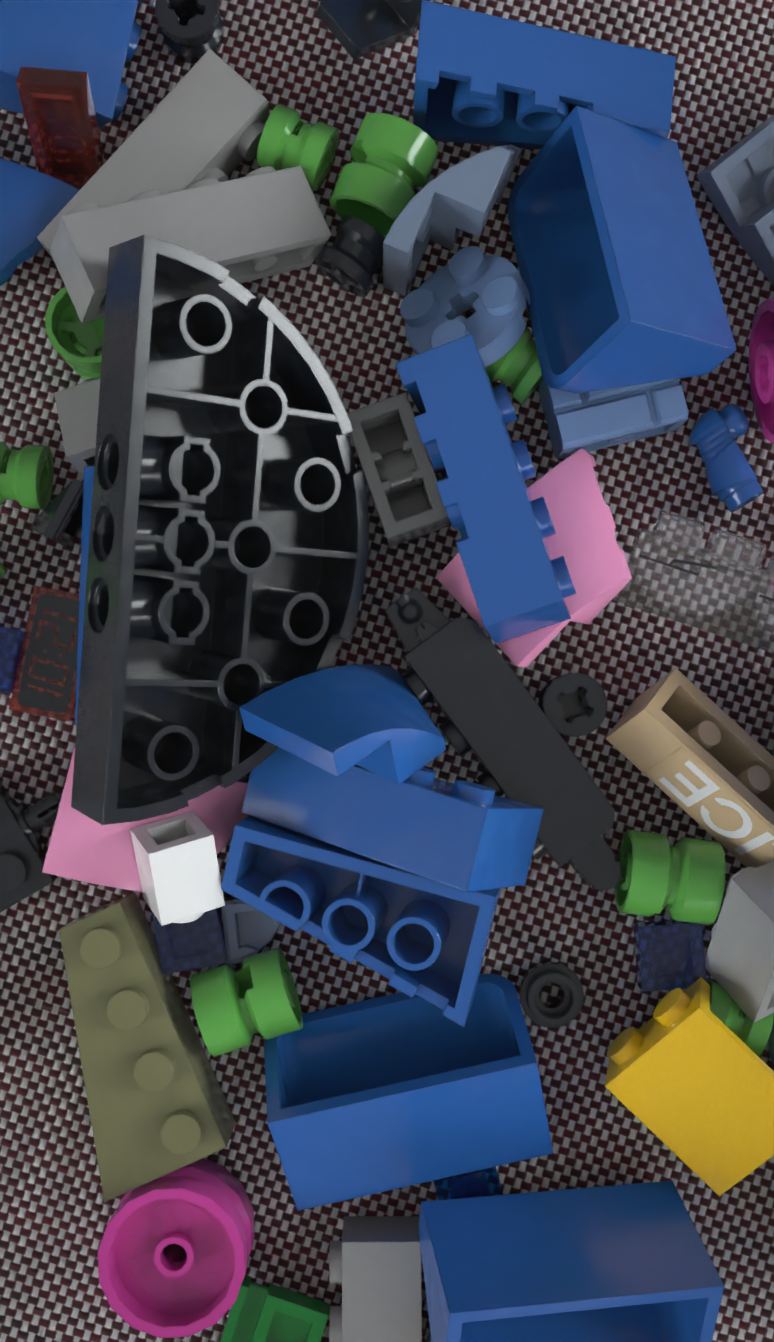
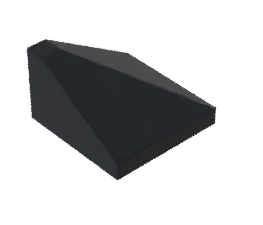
M74 478L35 518L30 528L66 548L72 547L82 528L83 482Z

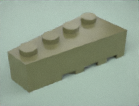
M135 892L79 916L59 929L104 1202L226 1148L236 1123Z

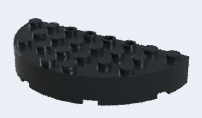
M141 235L109 247L71 801L72 808L101 825L140 821L189 806V800L197 798L217 786L226 788L234 784L278 749V746L245 730L239 707L268 690L295 678L330 667L341 640L349 641L354 628L364 590L368 562L369 512L364 471L356 470L353 452L347 433L353 431L350 419L336 387L317 355L297 328L272 302L264 296H254L240 283L228 276L229 270L215 261L180 245L147 235Z

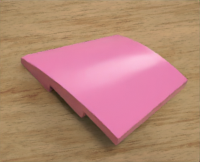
M583 448L563 460L527 488L531 501L544 497L556 532L555 535L544 539L551 560L564 556L576 594L564 598L571 619L497 644L509 659L519 667H528L570 621L589 625L632 579L624 551L619 548L614 535L616 526L610 507L603 500L593 468L597 466L595 459ZM458 553L436 578L492 639L484 627L460 553Z
M74 747L42 872L87 883L142 892L130 829L193 810L212 832L216 853L218 854L231 840L235 825L249 816L241 812L248 782L238 780L226 788L217 786L201 796L189 800V806L172 813L140 821L101 825L71 807Z

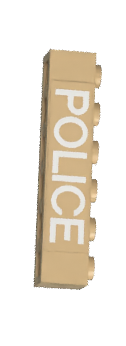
M674 668L635 698L605 739L711 836L720 842L745 867L753 866L757 868L774 861V757L677 668Z

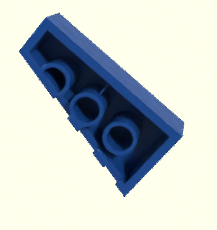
M422 0L415 74L413 124L427 133L433 141L491 146L512 144L519 148L541 150L577 105L667 139L671 125L676 56L654 52L647 48L631 47Z
M466 335L396 362L395 364L403 387L409 392L420 415L414 417L421 441L426 446L436 473L441 472L443 479L438 480L436 485L453 529L460 532L461 538L456 540V544L485 629L494 642L498 644L571 619L564 598L576 594L564 556L551 560L544 538L555 535L556 532L544 497L531 501L525 480L536 477V473L524 439L514 443L511 441L506 424L516 421L517 417L505 383L496 387L492 386L473 335Z
M279 747L264 762L251 771L241 812L467 893L525 885L544 808L495 795L496 790L480 784L462 780H455L454 783L436 779V772L422 767L399 785L356 764L337 777Z
M251 815L237 823L234 827L221 889L294 931L302 929L328 944L330 952L350 963L353 960L360 962L388 978L390 986L413 998L414 994L444 1010L442 1015L462 1027L465 1026L474 1000L501 888L466 893Z

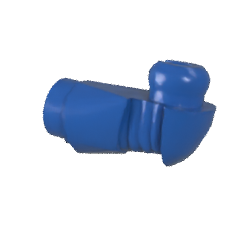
M733 403L724 406L719 412L714 408H710L700 416L689 436V445L697 446L699 454L702 456V461L705 463L706 469L704 471L712 496H717L721 502H724L731 513L749 504L764 493L757 481L758 478L736 440H734L736 437L742 436L747 432L749 421L742 409Z

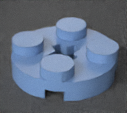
M469 246L457 251L450 259L449 264L432 274L419 289L407 294L400 305V314L405 320L407 341L416 354L472 334L483 363L487 367L504 356L522 336L527 325L522 315L526 308V302L531 306V298L520 273L511 262L500 256L484 255L481 248ZM472 307L476 311L467 319L460 316L464 311Z

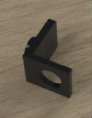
M324 0L320 2L316 14L353 59H358L411 37L420 21L422 0Z

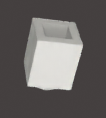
M193 810L130 829L143 898L161 926L172 922L188 923L197 920L206 911L225 906L214 836Z

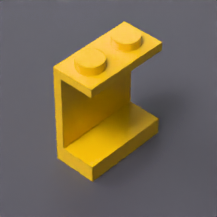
M702 977L685 991L681 988H675L670 991L656 1006L653 1018L638 1030L634 1027L625 1029L612 1042L607 1051L609 1062L605 1087L719 1197L774 1156V1071L710 1011V985Z

